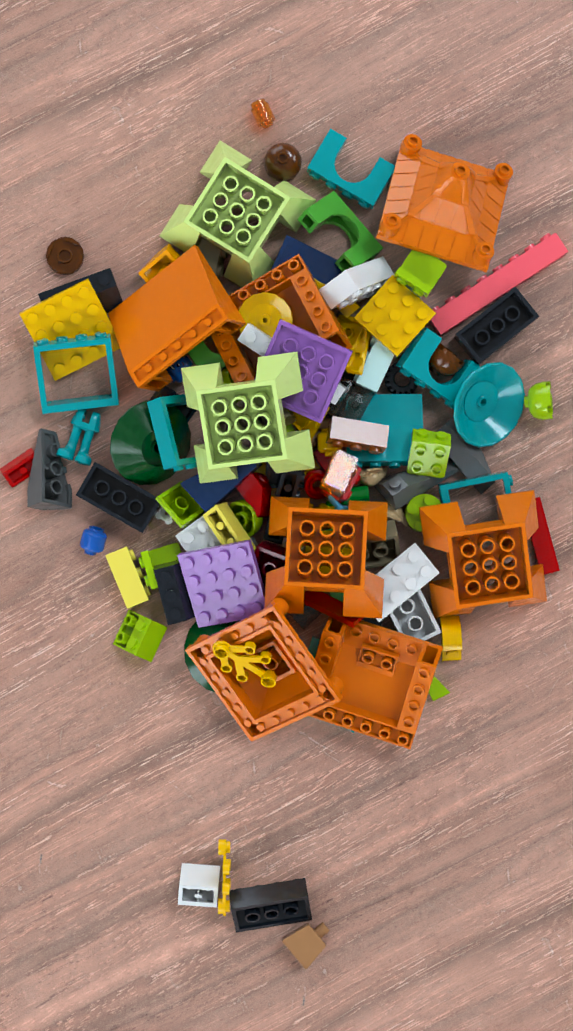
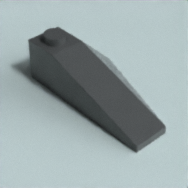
M451 418L438 430L451 434V449L448 459L466 479L492 474L481 448L468 444L463 440L456 430L454 418ZM495 481L475 484L473 486L482 495Z
M39 429L27 488V507L39 510L72 509V488L67 483L65 476L67 470L62 465L61 457L56 455L57 450L61 448L57 432Z
M448 459L445 477L443 478L409 474L405 470L389 475L374 485V487L397 510L410 502L415 496L423 494L459 470Z

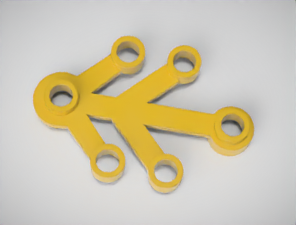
M217 641L213 644V654L221 660L220 669L223 672L229 673L232 671L233 662L228 659L229 657L235 662L236 679L238 681L246 682L248 680L249 673L244 669L245 667L261 677V684L264 687L272 688L276 685L277 675L274 671H265L253 664H269L272 658L270 652L263 651L260 655L237 654H254L256 644L251 641L246 642L244 646L230 645L225 641Z
M219 839L218 855H223V898H218V914L226 916V912H230V900H226V895H229L231 890V878H227L231 871V859H226V853H230V841Z

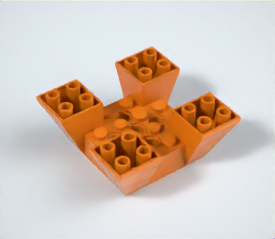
M534 490L496 495L498 520L464 525L457 501L419 507L424 545L447 552L450 578L429 581L432 613L435 619L469 614L473 612L476 606L508 602L509 607L547 602L543 564L530 566L527 545L528 539L539 528ZM485 541H491L488 547H482V544ZM507 557H512L509 563H504ZM487 560H493L490 566H484ZM468 563H474L472 568L465 569ZM489 579H495L493 584L487 585Z
M271 496L269 535L287 536L285 566L266 573L264 609L274 598H282L288 603L289 610L287 613L303 614L305 591L344 593L343 616L382 618L384 579L366 571L365 562L367 540L386 541L388 502L349 500L348 510L309 508L310 498ZM329 527L333 532L325 535L322 533V530ZM303 546H310L312 550L309 553H303L301 548ZM329 547L332 551L329 554H323L321 549ZM343 548H349L352 552L349 555H343L340 551ZM327 566L331 571L328 574H322L320 568Z

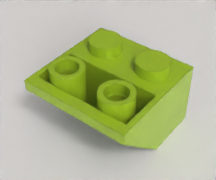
M129 609L113 644L137 657L152 662L167 627Z

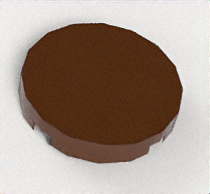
M70 237L55 239L47 248V263L57 274H73L83 265V248L79 242Z

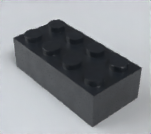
M515 286L458 331L454 338L472 361L480 365L535 322L539 315Z
M94 462L76 494L79 498L145 534L161 506L156 500V496Z

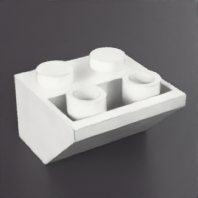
M182 863L178 905L217 908L220 866Z

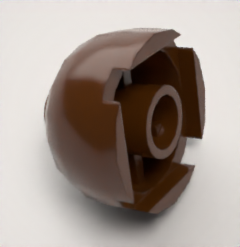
M278 143L267 151L264 158V167L267 174L276 181H290L301 170L302 158L299 151L293 145Z
M439 343L430 357L429 364L431 367L429 369L437 376L440 373L445 376H451L456 374L465 362L457 358V355L443 344Z

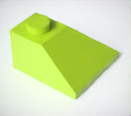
M180 481L157 496L156 500L179 527L185 529L199 519L205 511L182 487L180 483L183 481Z

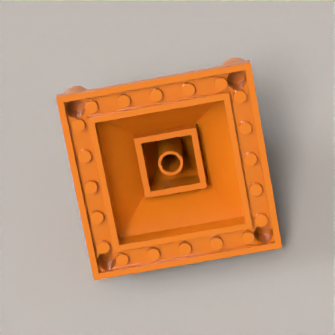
M415 134L407 135L400 145L376 239L487 272L494 255L493 246L508 183L513 175L512 167L507 163H499L494 170L440 154L439 152L424 149L419 136Z
M274 598L265 609L211 636L200 635L194 644L188 646L185 650L251 742L329 707L343 698L341 695L344 689L343 681L336 676L327 678V675L317 664L315 658L286 619L285 615L289 610V606L282 598ZM217 641H225L230 645L244 646L246 642L251 641L256 644L254 654H237L260 655L263 651L270 652L272 658L269 664H253L265 671H274L277 675L276 685L272 688L264 687L261 684V677L245 667L244 669L249 673L248 680L246 682L238 681L236 679L235 662L229 657L228 659L233 662L232 671L229 673L223 672L220 669L221 660L213 654V644Z

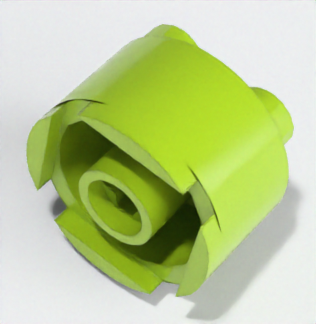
M420 494L412 498L406 505L404 512L408 526L412 530L422 533L419 507L442 503L430 494Z

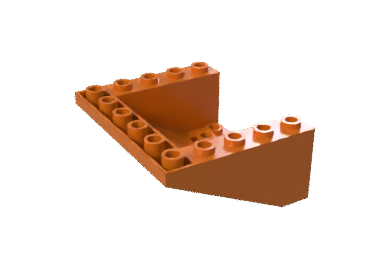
M196 245L192 246L108 313L127 370L138 388L158 392L173 381L166 369L215 331L233 335L246 325L245 320Z
M297 254L229 295L239 311L244 301L253 294L262 292L276 294L284 299L290 307L293 325L347 349L353 347L334 312L320 293L319 286L300 254ZM239 330L233 335L215 331L211 334V337L234 383L254 380L258 357L262 356L237 340L241 335Z
M329 617L321 635L315 660L327 675V678L336 676L343 681L344 689L341 693L343 698L341 701L309 716L411 749L443 646L363 620L352 628Z

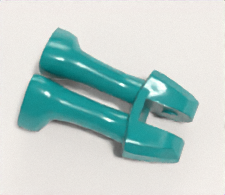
M87 409L77 410L70 422L73 425V429L67 445L59 448L56 455L70 461L74 459L79 464L90 466L92 459L89 456V449L94 433H99L101 414L93 412L89 423H85L84 419ZM83 430L85 431V434L82 440V444L77 455L75 456L76 447L81 432Z

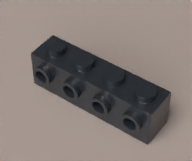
M303 470L281 473L274 496L299 498L300 491L297 490L299 484L302 485L305 478V473H302ZM269 513L263 540L282 544L283 538H287V536L269 535Z

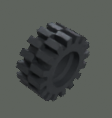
M397 362L388 368L385 375L387 390L392 394H412L418 387L415 383L416 379L410 376L409 383L406 386L397 385L395 375L401 369L396 366Z

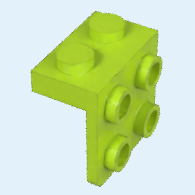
M411 250L395 273L396 281L403 286L408 285L411 287L412 291L418 296L427 298L447 265L435 256Z
M422 428L413 429L407 472L409 474L437 478L445 477L451 449V434L443 431H428Z
M178 543L140 552L141 557H138L141 568H145L147 573L144 576L147 587L151 586L152 590L158 588L154 566L178 560L177 555L182 553Z

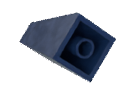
M286 235L272 267L274 269L300 254L313 278L325 285L342 273L335 264L337 259Z
M254 463L237 466L238 479L200 483L199 475L197 474L180 484L199 506L207 512L216 504H220L247 476L254 473L263 464Z

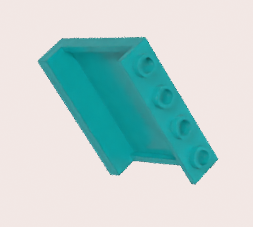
M422 394L345 395L346 418L389 426L387 448L383 453L371 454L367 450L353 451L350 447H346V463L354 469L357 467L362 468V466H370V468L389 466L392 469L407 466L411 449L412 430L423 429Z

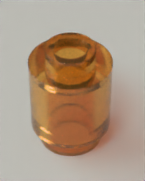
M259 99L251 104V112L258 127H263V129L271 127L276 118L269 103L265 99Z

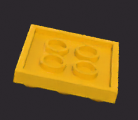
M392 275L354 317V320L398 357L434 317L436 312L406 286L397 282V278Z

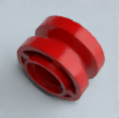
M313 469L305 475L304 489L308 496L313 499L326 497L319 492L327 477L323 470ZM316 481L322 482L319 487H313V483Z

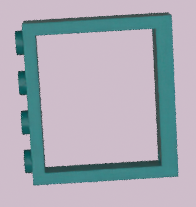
M97 332L94 336L78 334L75 338L60 336L56 340L48 341L47 338H43L33 343L42 414L119 405L110 334H106V332ZM105 344L112 394L47 401L40 352Z
M185 394L159 397L148 401L147 405L163 469H174V472L183 470V467H186V470L197 468L196 457L179 459L167 407L187 405Z
M507 471L438 484L441 503H450L448 491L450 489L500 479L503 481L505 494L512 493L510 487L513 486L512 476L508 475Z

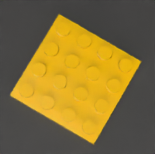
M88 278L19 312L34 342L43 338L51 341L56 340L60 336L75 338L78 334L94 336L97 332H106V334L111 335L113 352L120 349L111 321ZM105 344L40 352L55 381L107 355Z

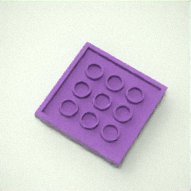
M280 319L265 356L298 352L303 384L302 392L282 398V406L321 424L353 351Z
M251 539L183 552L177 555L198 628L243 620L264 609L265 588Z

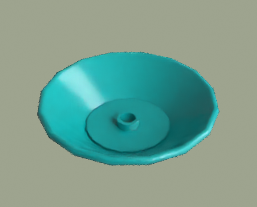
M502 362L486 363L474 370L462 383L455 398L453 418L457 432L466 443L476 447L493 446L505 439L516 427L523 412L525 391L522 379L513 367Z

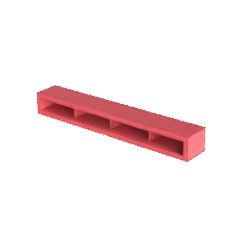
M550 233L546 234L536 246L533 243L524 249L525 253L522 255L516 254L508 259L510 263L503 266L500 264L492 270L494 273L487 277L485 274L476 280L477 284L473 287L468 285L462 289V294L458 297L453 295L444 301L446 304L441 308L439 306L434 307L432 310L436 314L429 323L437 335L441 337L504 296L515 286H519L565 256L568 250L557 233L552 235Z

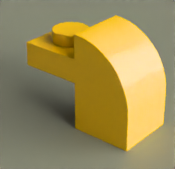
M459 616L440 617L441 646H443L442 661L461 660L462 633Z

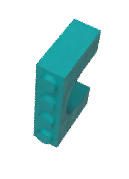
M330 128L307 167L309 176L317 181L321 179L326 182L325 185L332 190L338 189L342 191V195L350 200L354 198L359 201L358 204L361 207L373 209L390 181L395 165L380 157L369 176L363 181L352 183L343 180L336 172L335 161L346 144L347 138Z
M424 327L411 341L396 366L401 369L400 373L408 378L411 376L416 379L415 383L422 388L427 387L431 390L429 393L437 399L441 397L445 400L444 404L454 410L455 398L462 383L480 366L472 360L465 359V364L451 380L445 383L436 382L429 372V360L442 338Z

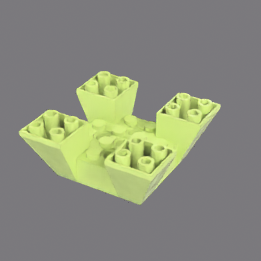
M219 141L200 171L202 175L210 179L194 206L179 204L159 237L183 252H186L194 245L199 246L201 237L232 255L224 277L242 288L271 271L274 261L264 252L262 246L276 224L280 222L297 232L301 226L297 219L307 208L315 204L316 199L285 180L275 187L271 186L247 171L252 162L251 159L224 142ZM245 192H250L253 196L247 200L242 195ZM223 198L226 200V203L219 206L216 204V200ZM235 208H239L243 212L241 215L235 216L232 214V211ZM255 218L259 223L256 226H251L248 223L249 220ZM229 224L232 226V230L224 232L222 227Z
M298 352L258 357L255 380L223 384L220 362L181 368L187 407L199 410L205 442L204 444L194 445L200 483L238 479L237 466L268 462L276 473L315 468L310 430L287 432L282 406V398L303 391ZM236 399L243 400L245 407L239 408L236 405ZM259 416H264L267 419V425H262L259 422ZM239 419H245L248 427L240 426ZM221 421L228 424V430L221 429ZM242 439L250 440L251 446H244Z

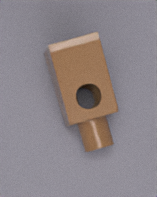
M308 922L284 936L282 942L301 965L307 969L326 947V942L322 937L330 930L324 922L315 929Z

